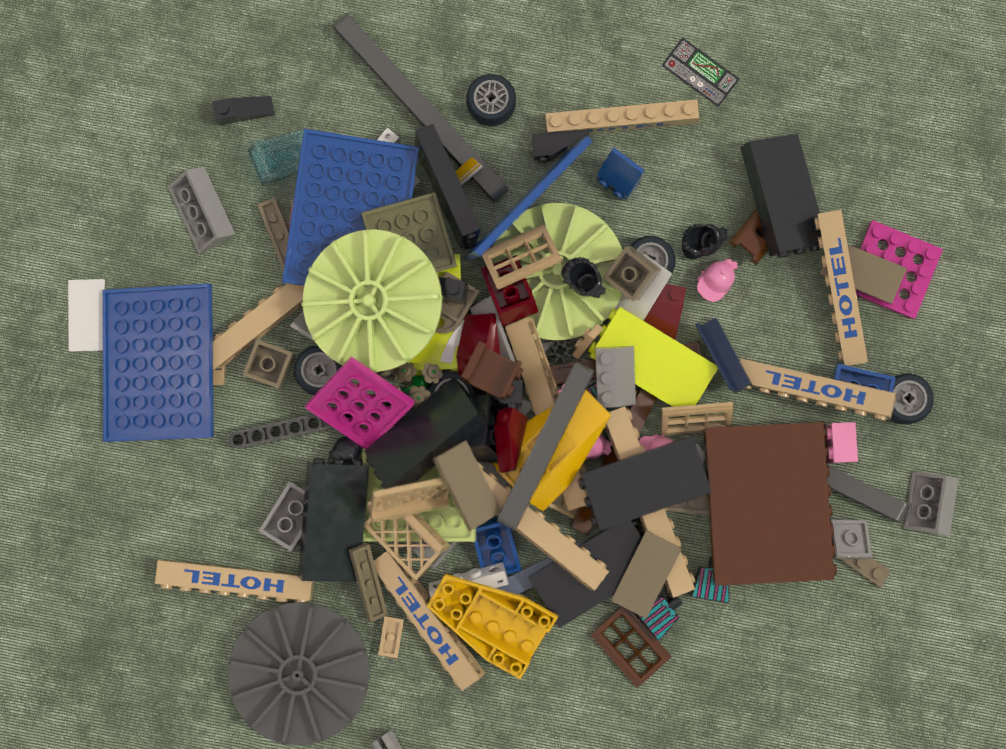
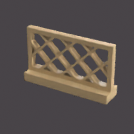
M442 478L374 491L371 501L368 502L372 523L449 507V491Z
M419 513L394 518V530H385V520L381 521V531H375L370 525L372 523L371 517L364 523V527L415 580H418L441 553L450 547ZM398 519L406 521L407 530H398ZM385 533H394V544H388L385 541ZM398 533H407V544H398ZM411 533H417L420 536V544H411ZM430 546L435 551V554L431 558H425L424 547ZM398 547H407V558L399 556ZM411 547H420V558H412ZM412 561H421V569L418 573L412 569Z

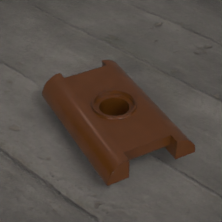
M757 208L728 242L734 248L738 244L753 255L750 261L755 265L768 252ZM756 231L761 234V237L756 234Z

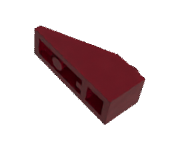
M513 407L498 410L494 426L498 469L501 473L516 471L528 417Z

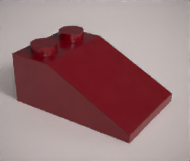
M507 258L502 261L494 263V266L499 265L505 261H508L509 259ZM519 260L516 261L517 268H522ZM509 264L496 271L499 277H502L514 270L512 265ZM487 266L480 268L502 326L539 313L526 278L498 290Z
M666 284L645 317L644 322L676 340L686 287Z
M495 313L465 316L456 355L459 376L463 374L479 341L486 344L487 349L500 354Z

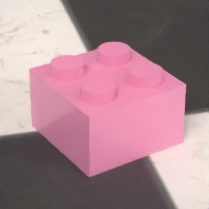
M855 422L824 425L827 428V438H824L825 446L828 447L826 464L857 462Z

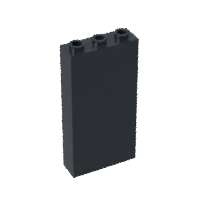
M434 124L416 130L414 146L419 147L418 156L433 190L436 192L437 199L460 249L463 247L465 249L471 248L476 245L475 242L478 240L481 229Z
M798 133L749 141L740 147L770 257L778 256V258H784L793 252L794 255L805 253V250L810 249V252L820 250L818 237H822L821 230H817L815 218H818L820 212Z
M453 377L364 450L368 457L366 461L375 469L373 473L382 481L381 487L383 489L413 484L436 466L433 461L435 457L466 441L488 422L464 386Z
M687 436L579 473L580 478L577 479L580 489H584L586 497H584L587 509H591L593 515L590 516L591 523L594 528L597 527V530L600 531L711 493L693 436Z
M313 458V461H307L298 577L302 581L357 582L349 550L363 544L369 466L363 463V460L352 459V462H344V459H333L332 462H326L323 458Z
M635 519L604 529L578 545L579 548L584 547L591 553L590 557L595 561L597 559L602 561L606 565L605 569L609 571L595 591L588 589L555 561L528 576L547 609L558 615L555 622L559 628L614 595L644 534L640 535L636 530L639 526Z

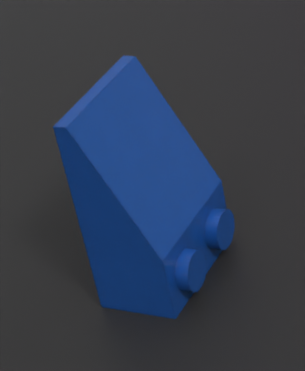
M613 147L599 170L596 179H598V183L602 187H609L613 190V194L617 198L627 201L640 184L645 170Z
M837 364L834 367L832 379L893 392L896 377Z
M497 515L476 527V542H474L481 568L503 562L507 574L522 571L511 528L497 522Z

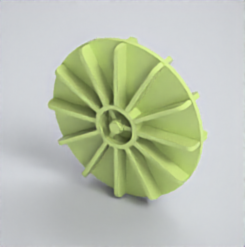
M565 203L541 204L525 210L494 242L493 247L541 225H545L562 262L526 277L539 312L526 318L533 317L541 339H573L582 336L589 327L593 329L596 324L601 325L620 301L622 293L603 279V277L622 252V247L610 227L594 213L577 205ZM540 237L528 244L532 250L546 243L543 237ZM525 245L510 251L511 256H519L527 252ZM548 248L534 253L537 261L551 255ZM504 253L491 260L494 264L508 257ZM530 256L519 260L521 267L533 263ZM584 257L593 262L602 276V286L606 288V293L600 295V298L592 296L582 297L569 289V285L564 282L561 276V270L569 260Z
M383 230L353 232L331 242L320 253L312 267H309V273L304 285L303 302H301L305 321L311 338L326 355L337 363L343 365L352 356L373 372L394 369L416 357L435 334L441 316L443 300L439 278L426 254L408 239Z

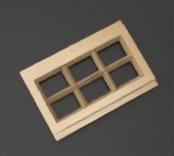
M541 225L489 248L482 254L483 260L498 290L562 262L545 225ZM543 237L546 244L531 250L528 243ZM525 245L527 252L512 258L510 251ZM548 248L551 255L537 261L534 253ZM506 253L509 260L494 266L491 259ZM530 256L533 263L518 269L515 262ZM511 264L514 271L499 277L496 270Z
M733 402L662 408L661 435L704 433L703 429L731 427ZM721 412H725V414H713V415H709L710 413H721ZM705 414V415H702V416H690V417H689V415ZM675 416H685V417H679V418H669V417H675ZM720 420H724V421H722V422H711V423H708V421H720ZM704 422V423H699V424H688V423ZM674 424H684V425L668 426V425H674Z

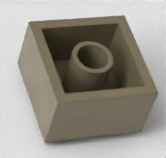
M628 246L623 249L603 279L634 302L642 297L662 269L635 248Z
M256 339L243 376L282 390L295 354Z

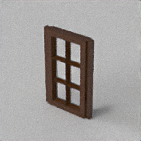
M622 606L590 634L637 688L672 657L636 615ZM621 616L632 627L625 635L614 624ZM610 626L621 637L614 645L603 634ZM634 631L645 642L639 650L627 639ZM623 641L634 651V654L628 660L617 649ZM648 646L659 658L652 665L641 655ZM637 656L648 667L641 675L630 664Z

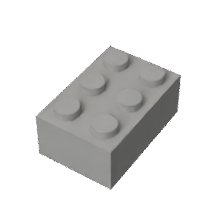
M289 481L260 527L259 532L293 552L301 542L305 489Z

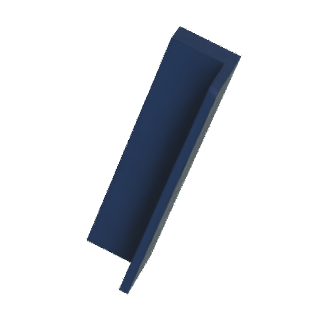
M715 317L703 325L695 324L729 390L736 394L752 385L719 320Z

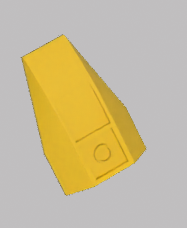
M585 390L530 501L532 505L541 511H544L572 483L611 417V414L587 390ZM553 406L527 421L516 471L501 473L498 469V463H493L500 475L512 487H514Z
M449 574L444 575L427 605L435 615L486 661L521 679L529 666L531 657L546 632L549 633L558 618V615L524 596Z

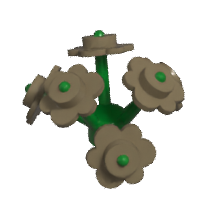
M407 362L393 369L394 381L410 382L412 379L413 385L403 390H400V387L396 386V384L392 385L403 393L411 392L409 397L414 400V405L412 406L414 410L431 396L430 391L425 390V388L428 387L429 383L437 384L439 379L442 378L443 373L441 370H438V365L426 363L421 371L422 375L418 376L416 375L414 363Z

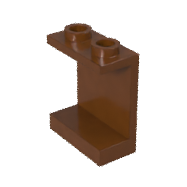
M479 341L461 378L462 381L505 401L507 396L511 397L515 389L512 385L515 379H520L524 369L521 368V361L518 360L516 363L487 349L486 344Z

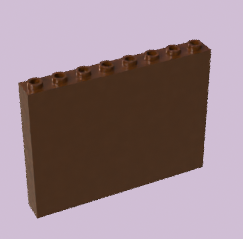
M823 422L703 429L706 477L711 489V493L707 495L713 585L834 580V576L837 575V566L833 564V556H835L836 550L831 536H834V526L830 524V516L833 515L832 505H829L831 486L828 485L827 477L830 476V468L826 465L828 447L825 446L824 438H827L826 426L823 427Z

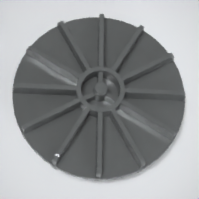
M305 602L276 606L256 617L237 639L228 667L231 699L241 717L252 730L254 729L267 739L284 745L318 743L331 738L343 730L359 712L365 700L370 679L367 651L354 627L333 610L321 605Z

